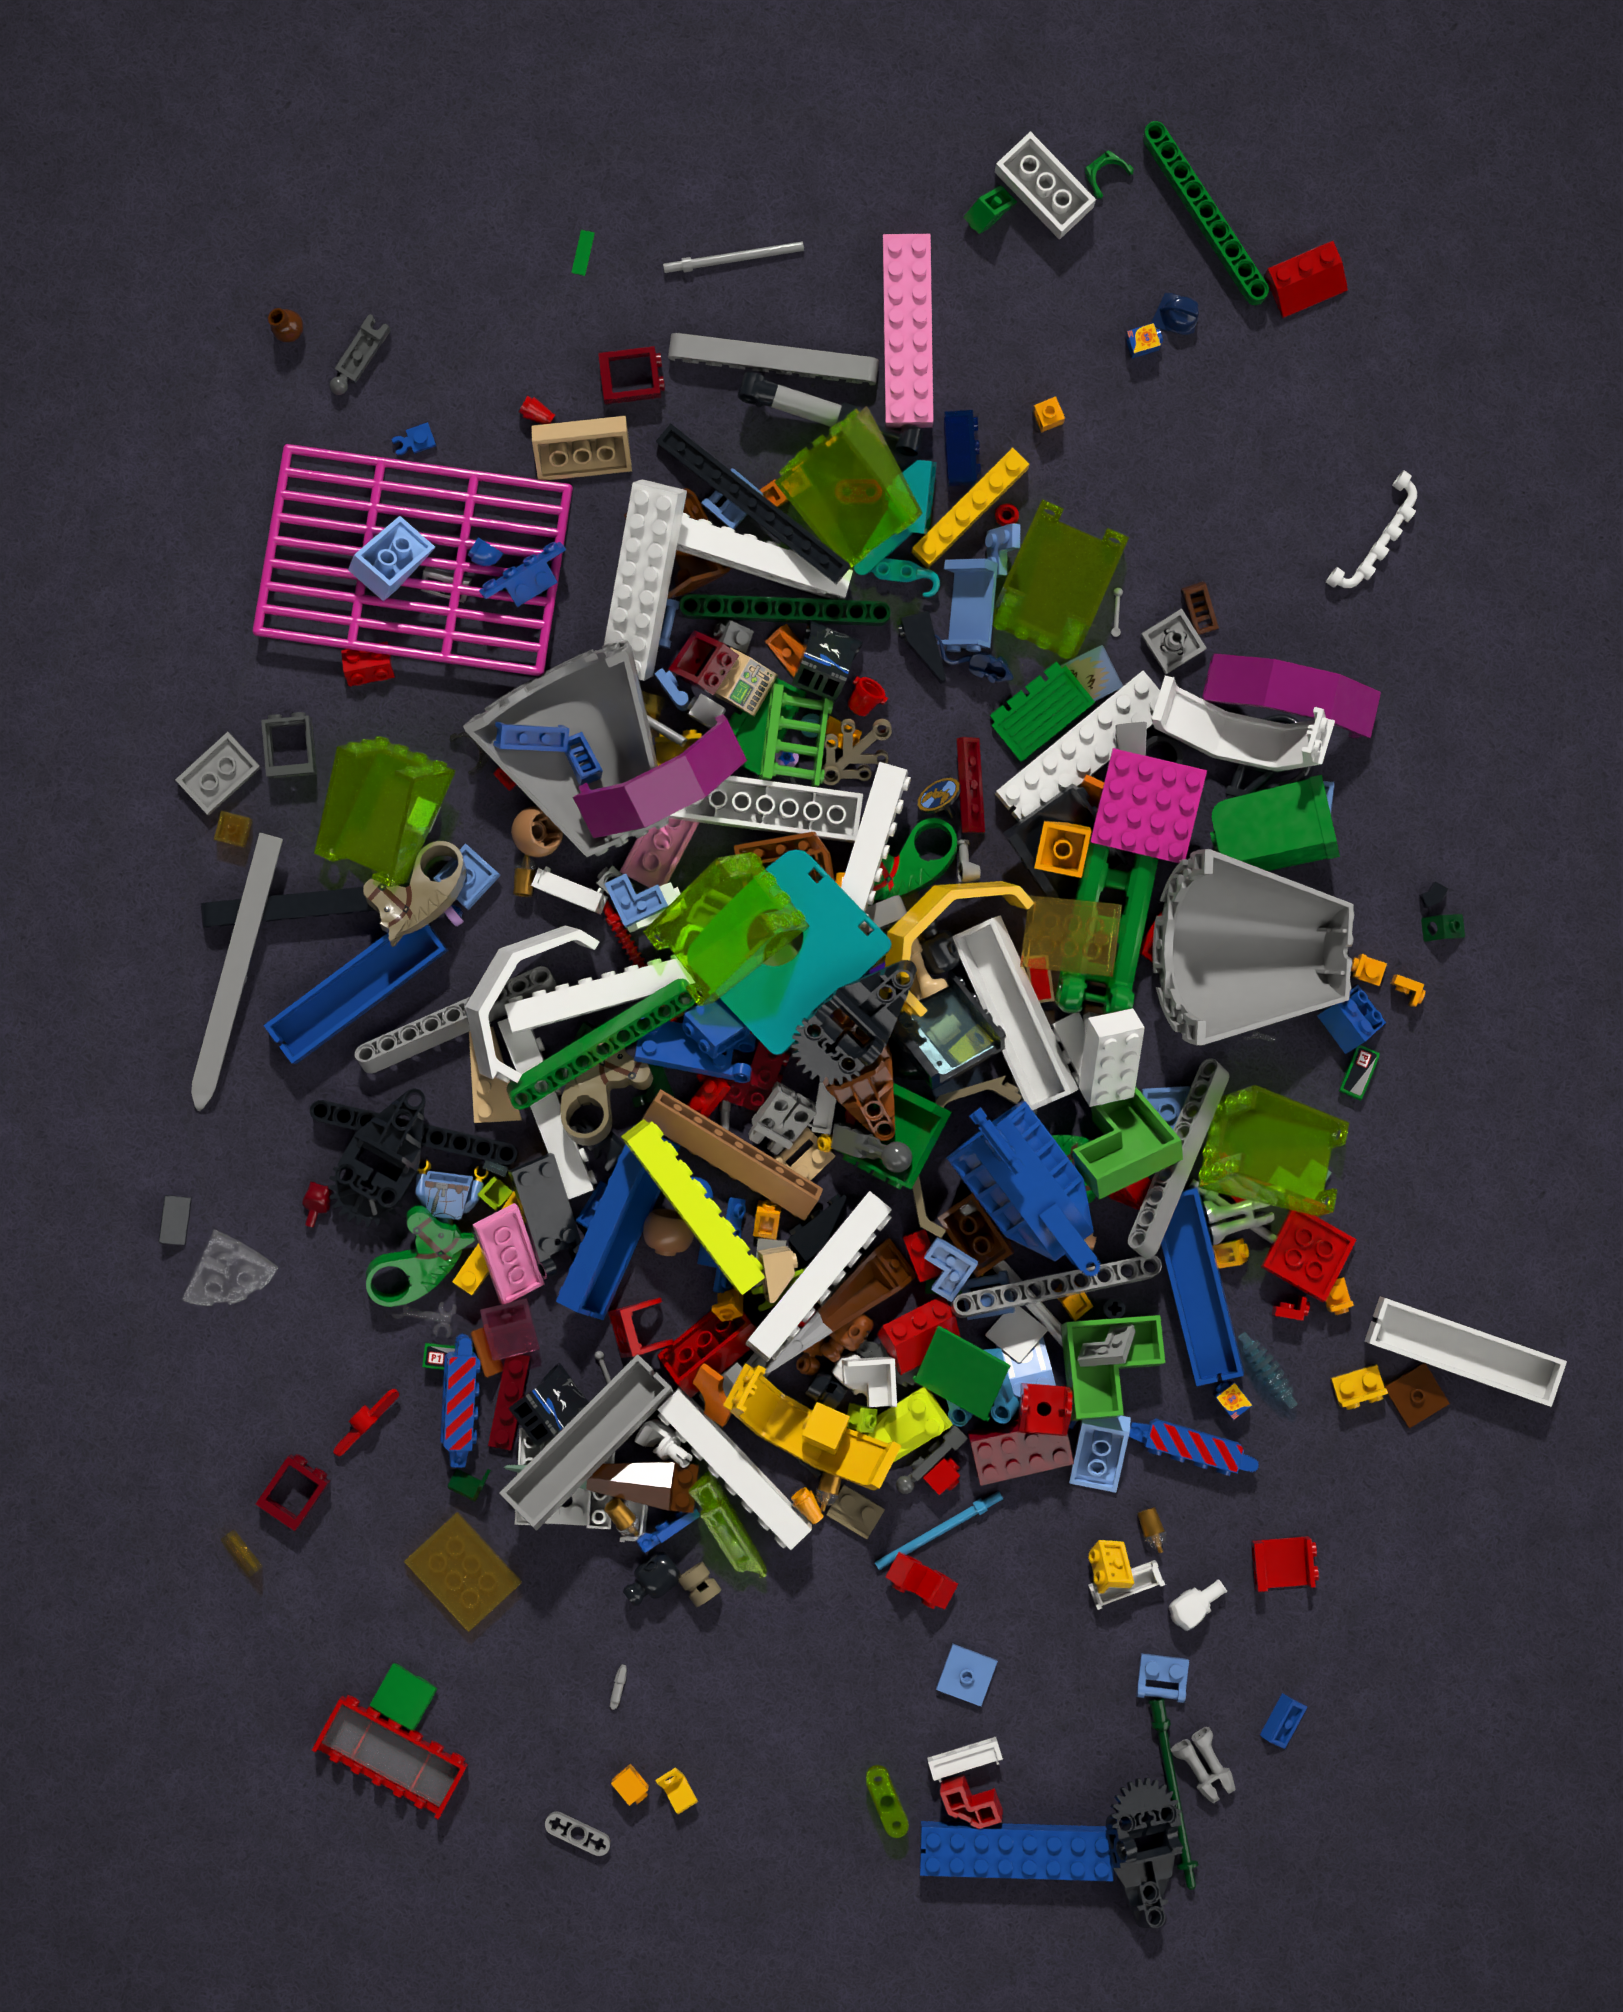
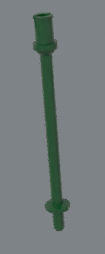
M1164 1698L1152 1699L1149 1701L1153 1718L1151 1725L1158 1732L1168 1790L1173 1791L1170 1800H1178L1179 1802L1175 1807L1182 1811L1167 1732L1171 1722L1170 1719H1167ZM1183 1812L1178 1814L1181 1825L1178 1827V1838L1183 1845V1853L1181 1854L1182 1862L1177 1864V1869L1184 1870L1187 1888L1194 1890L1196 1888L1193 1868L1198 1866V1861L1191 1860Z

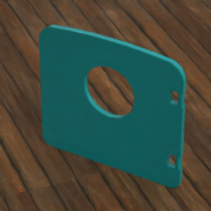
M796 849L783 854L741 890L689 947L687 956L692 969L771 1053L782 1055L791 1047L792 1042L797 1041L792 1037L794 1033H799L796 1030L797 1025L804 1026L802 1019H807L811 1011L835 990L867 974L891 950L892 942L809 854ZM813 869L823 877L818 883L808 875ZM770 910H784L791 913L798 919L803 930V943L799 953L790 962L779 966H769L759 962L751 953L748 945V933L752 923L761 914ZM864 921L873 929L868 936L859 928Z

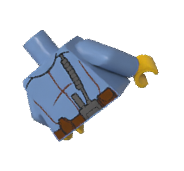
M426 1159V1167L424 1169L419 1168V1174L416 1175V1196L423 1207L427 1208L434 1217H438V1221L452 1225L453 1219H461L463 1213L470 1212L479 1201L480 1197L477 1194L483 1189L484 1184L482 1181L488 1177V1170H486L484 1176L480 1177L477 1175L479 1168L477 1166L474 1170L476 1179L473 1180V1176L429 1171L431 1163Z

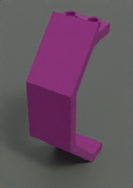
M1213 654L1202 699L1209 703L1217 702L1269 708L1315 719L1314 707L1322 708L1326 718L1335 720V726L1350 731L1348 737L1358 739L1361 736L1371 738L1381 692L1338 673L1286 661Z
M724 714L715 717L717 724L682 754L627 782L590 790L587 783L579 786L578 788L581 793L574 796L573 799L593 838L646 828L705 798L744 764L747 759Z

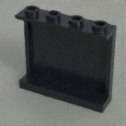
M1074 784L1068 786L1003 833L1051 907L1058 913L1065 910L1066 906L1064 903L1076 895L1079 877L1034 869L1044 821L1065 822L1091 827L1092 835L1098 809L1096 806L1091 807L1088 802L1090 796L1083 787L1079 788ZM1109 847L1106 862L1109 863L1108 867L1113 869L1120 863L1125 866L1128 865L1125 859L1126 851Z

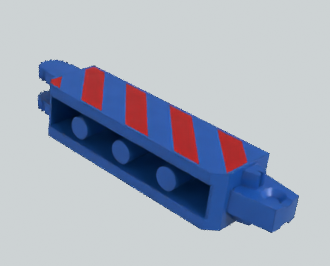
M463 1333L456 1337L455 1351L448 1352L444 1356L440 1442L448 1450L450 1466L455 1468L466 1466L468 1451H472V1444H476L477 1432L476 1429H473L474 1420L478 1418V1407L475 1406V1397L479 1396V1383L476 1382V1373H480V1360L472 1352V1340Z
M1156 1418L1150 1421L1149 1424L1131 1422L1129 1437L1142 1442L1148 1448L1147 1452L1161 1456L1162 1452L1171 1454L1170 1458L1173 1460L1184 1462L1185 1459L1194 1461V1466L1207 1469L1208 1465L1217 1468L1216 1472L1228 1476L1231 1475V1472L1238 1474L1239 1469L1249 1472H1256L1258 1470V1461L1254 1457L1252 1458V1456L1243 1454L1244 1449L1238 1442Z

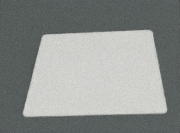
M1019 1306L1015 1307L1014 1313L1003 1314L985 1336L1020 1363L1048 1329Z

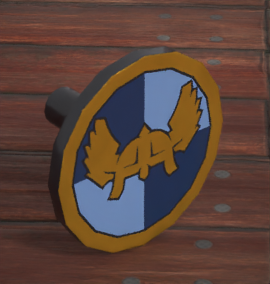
M943 778L935 781L920 794L917 805L922 812L927 814L943 810L946 816L951 819L956 815L951 805L958 798L961 792V785L957 779Z

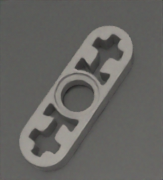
M552 1812L546 1818L545 1828L551 1835L596 1856H602L608 1852L611 1842L607 1834L561 1812ZM557 1817L561 1819L560 1824L565 1827L567 1822L571 1823L567 1830V1835L562 1834L565 1830L562 1827L558 1826L556 1829H553L552 1823L549 1821L555 1820ZM575 1827H580L585 1832V1836L580 1840L574 1839L571 1835V1830ZM589 1832L593 1833L591 1839L595 1841L602 1838L604 1840L603 1844L606 1847H601L597 1850L595 1848L596 1844L589 1841L588 1845H585L584 1843L588 1839Z

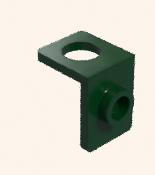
M1462 914L1439 915L1421 919L1423 940L1425 942L1465 937ZM1431 922L1437 925V933L1434 936L1428 931V926Z
M457 1469L447 1487L476 1502L491 1470L487 1469L482 1480H479Z

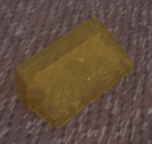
M235 1530L230 1531L221 1538L220 1541L248 1577L262 1568V1564Z

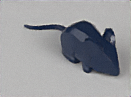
M935 635L939 641L942 658L948 664L957 665L969 661V671L978 677H987L991 683L1013 680L1008 663L1002 656L995 658L988 652L981 650V652H975L973 655L964 656L952 661L946 657L942 640L939 636Z

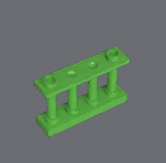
M774 684L770 691L759 780L770 781L772 776L778 774L810 779L811 787H818L819 783L822 784L824 780L825 770L821 769L827 717L828 714L832 713L833 701L823 696L821 701L789 696L783 692L784 685ZM791 705L820 710L819 723L785 719L784 716L780 715L781 706ZM787 728L817 733L816 747L781 742V739H777L778 730ZM782 751L814 756L813 770L778 765V762H774L775 753Z

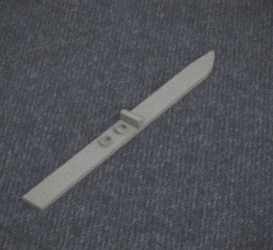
M259 833L192 1081L191 1094L195 1108L198 1111L202 1110L211 1099L218 1083L242 990L248 978L249 964L283 842L282 838L264 833Z

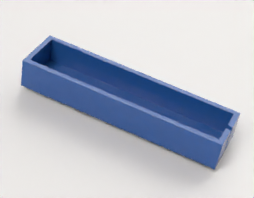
M430 924L417 931L403 935L394 947L391 946L389 934L387 933L263 1026L276 1043L286 1042V1044L279 1046L292 1064H298L449 950Z
M661 1137L664 1142L667 1140L668 1143H671L678 1152L681 1145ZM626 1144L618 1157L616 1167L608 1180V1185L602 1198L598 1202L597 1210L588 1225V1230L579 1245L577 1255L569 1268V1273L563 1286L560 1288L556 1302L577 1313L604 1320L643 1232L645 1219L652 1211L661 1191Z
M1199 1187L1182 1191L1161 1245L1196 1386L1218 1382V1374L1222 1373V1381L1244 1376V1369Z
M921 1821L920 1876L1113 1881L1114 1869L1106 1835V1826L997 1823L978 1829L971 1826L970 1822Z

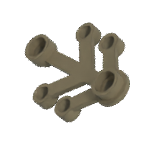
M852 719L843 720L841 723L843 756L837 762L835 761V749L838 747V737L834 734L825 736L826 763L821 766V769L825 770L823 783L827 785H835L841 779L867 781L871 778V768L865 764L879 765V762L888 763V753L885 750H877L875 754H861L877 739L886 740L891 736V724L886 719L876 720L873 723L872 731L854 747L853 733L855 732V722ZM849 724L852 728L845 729L844 726ZM879 725H885L886 728L883 729V730H880V729L878 728V726H879ZM834 740L835 743L831 745L827 741ZM883 755L885 759L879 760L877 757ZM850 763L863 764L858 769H844ZM832 770L835 773L833 775H828L827 771ZM866 770L868 774L864 776L860 772Z

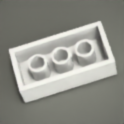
M1031 131L996 163L995 173L1059 240L1094 208L1096 199Z
M1133 1008L1088 1018L1079 1089L1089 1107L1134 1097L1145 1027Z

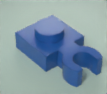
M428 422L407 429L408 437L396 436L391 439L393 444L397 442L403 443V447L400 450H396L397 455L405 454L409 448H412L415 454L436 446Z

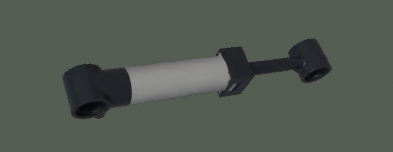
M753 372L744 373L737 395L745 403L753 404L757 407L765 405L832 427L834 428L833 432L848 437L852 428L855 427L897 441L896 451L906 456L913 457L918 455L924 431L914 425H902L900 432L856 418L859 408L845 402L839 405L767 381L762 375Z

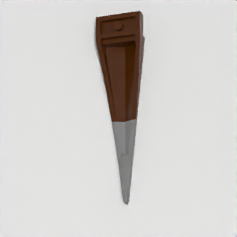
M890 1238L884 1239L870 1253L865 1255L765 1370V1374L772 1372L832 1332L897 1293L917 1276Z

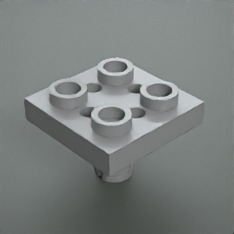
M1182 609L1141 633L1143 640L1165 675L1207 649Z

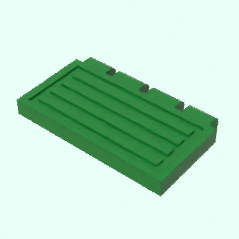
M1057 661L1044 671L1045 675L1049 678L1047 681H1044L1039 675L1025 686L1030 693L1027 697L1020 690L1006 701L1012 708L1010 711H1007L1002 705L990 714L991 718L995 721L992 727L1021 763L1096 703L1065 665L1061 668Z
M778 678L774 682V684L784 685L783 692L789 696L805 698L807 695L806 692ZM770 691L755 717L736 707V709L743 713L739 715L733 712L728 721L747 759L741 767L759 776ZM791 705L781 706L780 715L784 716L785 719L793 720L800 707ZM782 728V730H778L777 739H781L782 742L788 729Z

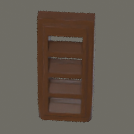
M1200 582L1182 588L1181 591L1189 616L1197 634L1201 635L1219 629L1206 583ZM1202 592V595L1190 598V594ZM1205 601L1204 605L1193 608V603ZM1208 610V614L1199 617L1195 615L1197 612ZM1211 619L1212 623L1206 624L1210 626L1199 629L1198 622Z

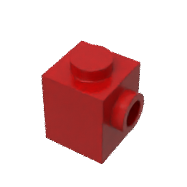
M943 1456L923 1475V1478L940 1495L946 1489L952 1490L960 1482L958 1480L960 1474L957 1471L960 1467L951 1457L947 1460Z

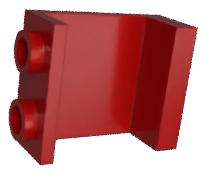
M1309 1536L1251 1541L1255 1589L1258 1592L1268 1591V1588L1300 1585H1309L1311 1588L1316 1587L1315 1581L1319 1580L1318 1567L1314 1566L1313 1557L1317 1556L1316 1543L1312 1542Z

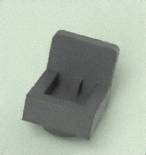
M720 620L714 628L713 639L739 652L746 653L754 631L731 620Z

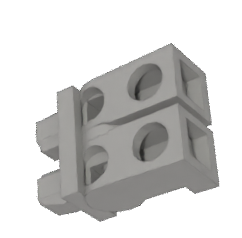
M776 1081L772 1087V1093L752 1118L753 1126L748 1133L749 1139L760 1144L766 1136L770 1139L767 1143V1148L776 1155L784 1148L790 1149L793 1142L817 1114L815 1102L799 1093L795 1095L794 1090Z

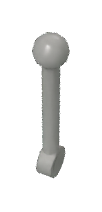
M1121 588L1114 589V595L1116 596L1114 628L1111 630V634L1114 637H1118L1121 633L1118 628L1120 596L1123 594Z
M597 1351L595 1358L599 1360L608 1384L611 1378L603 1360L604 1354L601 1351Z

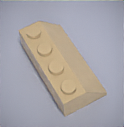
M626 416L532 426V445L538 480L546 481L632 471Z

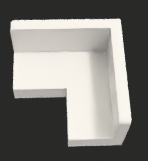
M876 1357L842 1360L843 1384L866 1383L868 1407H897L894 1358Z

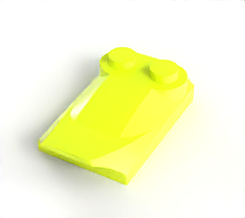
M921 1387L899 1401L897 1407H890L877 1415L874 1432H865L864 1434L886 1443L894 1441L901 1445L893 1461L895 1462L932 1438L939 1436L953 1424L932 1392L925 1387Z

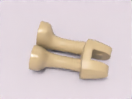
M916 938L911 946L910 961L915 964L917 972L910 991L918 1000H921L946 988L948 984L945 979H932L928 974L921 955L923 949Z

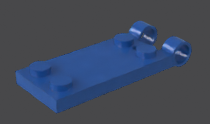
M667 1021L637 1040L634 1061L734 1080L738 1083L750 1081L751 1066L744 1063L731 1065L733 1049L742 1052H752L755 1050L756 1036L749 1033L748 1037L726 1050V1055L720 1054L714 1059L707 1053H703L698 1043L692 1037H688L682 1028L683 1023Z

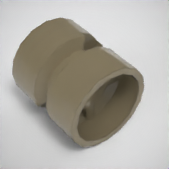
M703 1561L683 1573L681 1578H679V1583L683 1589L690 1591L689 1598L695 1607L706 1603L721 1591L716 1580L709 1578L710 1571ZM703 1582L705 1587L698 1591L696 1586Z

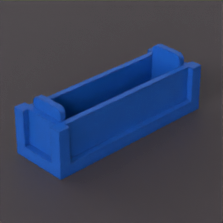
M495 723L497 736L493 745L499 749L567 752L570 728L564 725L548 727Z

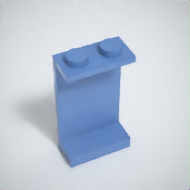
M988 559L945 560L944 569L954 573L949 639L942 640L943 646L947 647L946 651L961 652V648H967L966 650L970 652H981V648H990L998 563Z

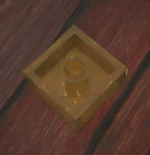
M221 811L214 840L245 848L252 819Z

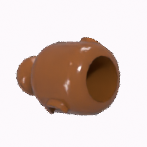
M864 1313L829 1334L831 1339L821 1346L820 1352L834 1363L840 1360L842 1351L845 1348L855 1352L864 1340H867V1336L871 1333L874 1326L873 1321Z

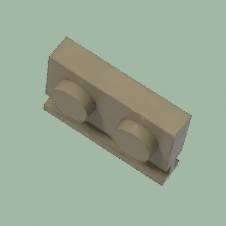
M843 1485L826 1515L868 1539L885 1509L848 1486Z

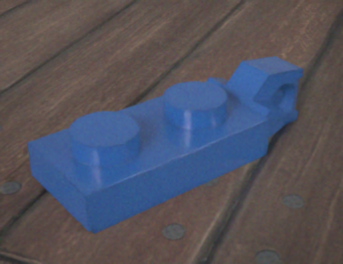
M694 1509V1513L677 1511L675 1518L669 1522L664 1520L655 1527L656 1531L652 1534L643 1533L636 1540L642 1552L646 1553L657 1544L663 1543L699 1518L700 1514L697 1509Z

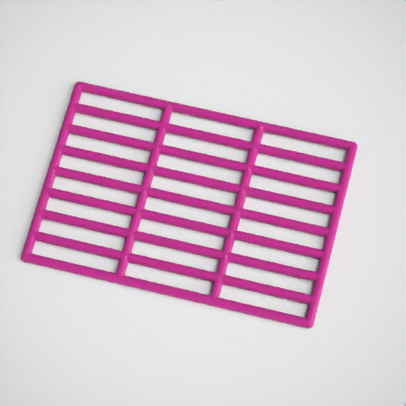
M286 444L283 447L252 632L255 636L542 676L545 669L558 583L547 589L546 597L535 596L523 603L544 606L543 620L458 608L460 595L483 598L479 592L482 588L462 585L464 572L502 577L503 572L509 569L467 563V550L471 549L476 541L470 540L469 537L471 526L552 537L555 538L556 543L561 542L564 545L573 487L566 483ZM292 454L376 466L374 479L291 468ZM385 467L469 479L468 490L466 493L383 481ZM288 477L371 488L370 502L286 490ZM478 481L562 492L561 506L477 494ZM381 490L465 502L464 514L458 515L380 504ZM284 500L368 511L367 522L364 525L282 513ZM476 503L559 515L557 529L473 517L474 506ZM378 513L462 525L460 538L420 533L432 544L458 547L456 561L427 557L420 564V566L454 570L452 584L407 578L401 585L404 587L451 593L449 607L391 598L382 601L377 596L364 595L366 586L350 573L348 569L275 559L276 546L280 545L354 556L374 536H377L385 529V527L376 526ZM280 522L365 534L363 547L278 536ZM486 542L507 555L528 557L533 554L538 555L544 551ZM563 552L549 560L552 561L551 571L557 582L559 580ZM277 568L357 580L355 593L272 582V570ZM269 591L352 602L351 616L268 605ZM499 591L488 598L513 602L511 596L506 591ZM366 604L447 616L445 630L361 618L362 606ZM265 614L348 625V638L342 639L263 627ZM456 618L541 629L539 643L455 631ZM359 627L439 638L443 639L442 651L440 653L357 641ZM453 641L537 652L536 665L531 666L451 654Z

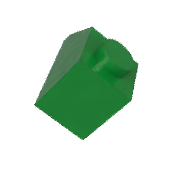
M1000 185L979 197L963 218L973 230L981 234L994 225L1017 201Z

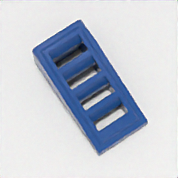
M583 732L569 736L568 749L565 754L579 785L590 784L601 779L603 770ZM581 743L582 746L571 750L570 746ZM585 752L584 755H581L579 757L574 756L576 754ZM585 761H589L588 764H585V765H583V766H580V765H579L580 763H583V762H585Z

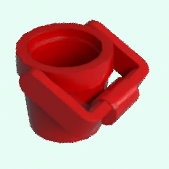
M856 676L852 682L856 686L847 704L855 714L866 716L877 704L881 703L884 705L888 697L885 696L882 686L875 680Z

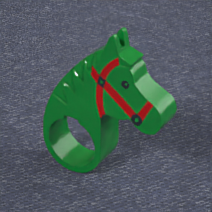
M929 818L919 822L913 828L900 854L897 857L888 854L886 860L882 859L880 868L883 869L880 881H875L873 891H876L873 904L896 895L904 898L919 892L934 883L947 871L958 849L956 833L949 823L938 818ZM930 828H938L948 833L952 839V846L944 857L930 861L920 858V854L915 848V843L923 831Z

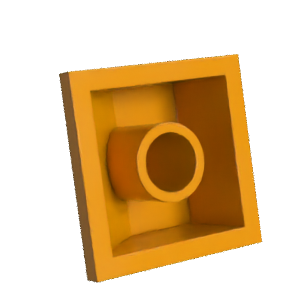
M1044 821L1034 869L1082 878L1091 836V827L1065 822Z

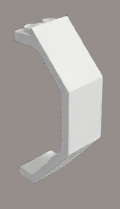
M1170 676L1164 677L1152 716L1155 729L1212 758L1276 772L1321 765L1335 720L1326 718L1324 709L1314 707L1313 710L1315 720L1292 724H1282L1227 712L1179 688L1176 685L1175 678Z
M565 925L500 948L465 1006L480 1074L492 1080L496 1077L506 1083L510 1080L518 1083L522 1074L496 1058L488 1018L492 1006L518 962L569 941H574L580 946L595 950L599 944L598 940L580 929Z

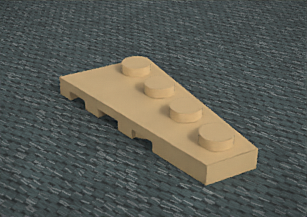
M490 1027L495 1056L504 1064L494 1028ZM469 1031L474 1123L522 1120L519 1110L515 1109L510 1102L506 1091L508 1083L496 1077L492 1080L479 1073L471 1032Z

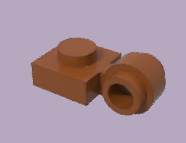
M827 1336L803 1351L804 1354L797 1360L796 1364L800 1373L814 1375L819 1371L820 1362L815 1358V1355L822 1356L820 1348L825 1343Z

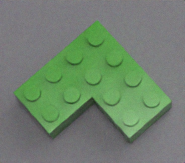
M1136 1086L1134 1097L1092 1106V1120L1104 1135L1073 1149L1074 1166L1098 1199L1106 1197L1183 1160L1181 1139Z
M1160 1315L1066 1322L1061 1325L1067 1387H1070L1072 1391L1070 1421L1116 1418L1124 1415L1119 1369L1160 1366L1165 1363ZM1110 1325H1134L1136 1331L1126 1363L1080 1367L1077 1359L1083 1343L1105 1342Z

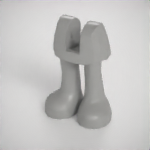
M1204 1727L1195 1732L1191 1739L1212 1772L1207 1773L1188 1739L1175 1744L1171 1748V1752L1176 1758L1185 1760L1189 1764L1199 1781L1197 1789L1214 1804L1220 1798L1215 1787L1211 1785L1213 1781L1219 1778L1220 1784L1228 1794L1236 1789L1230 1768H1223L1211 1745L1213 1733L1211 1729Z

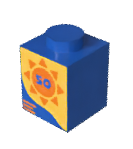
M1154 323L1129 330L1125 334L1131 358L1159 351L1160 343H1163L1161 331L1156 329Z
M1224 1381L1215 1389L1217 1393L1213 1396L1233 1420L1252 1406L1233 1381L1230 1383Z

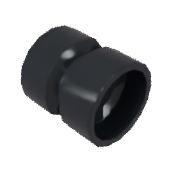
M821 1368L804 1394L814 1401L820 1400L821 1404L835 1410L848 1388L839 1380L833 1381L832 1375Z

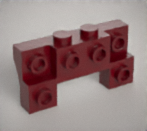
M759 1041L751 1064L750 1081L738 1083L734 1080L726 1079L731 1089L722 1100L758 1112L759 1108L772 1093V1087L776 1081L781 1083L783 1075L779 1074L782 1065L787 1066L791 1053L786 1051L782 1055H775Z

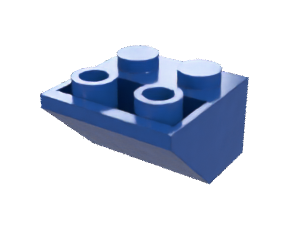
M1359 985L1351 989L1348 1001L1328 1006L1317 1015L1345 1054L1368 1040L1386 1023L1381 1013L1376 1010L1368 999L1367 994L1362 991Z

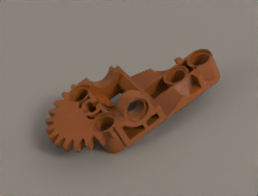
M840 1008L831 1013L845 1026L840 1034L841 1036L849 1030L863 1045L871 1039L867 1034L859 1030L857 1025ZM816 1024L812 1026L814 1029H821ZM887 1043L879 1057L871 1065L865 1066L860 1070V1076L852 1074V1081L843 1077V1084H840L837 1078H834L833 1085L829 1084L828 1078H825L823 1081L827 1091L881 1141L890 1140L895 1135L892 1054ZM876 1103L880 1107L878 1109L873 1110L870 1109L868 1105ZM885 1123L890 1125V1128L883 1130L878 1126Z

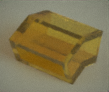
M642 691L646 714L659 721L665 698Z

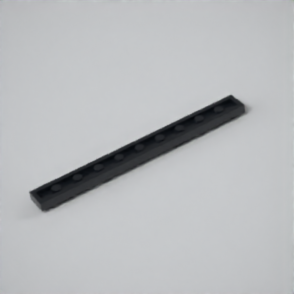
M671 423L656 440L660 447L835 585L851 568L847 561Z

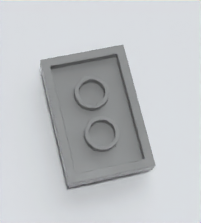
M227 732L175 780L207 815H210L261 767L237 740Z

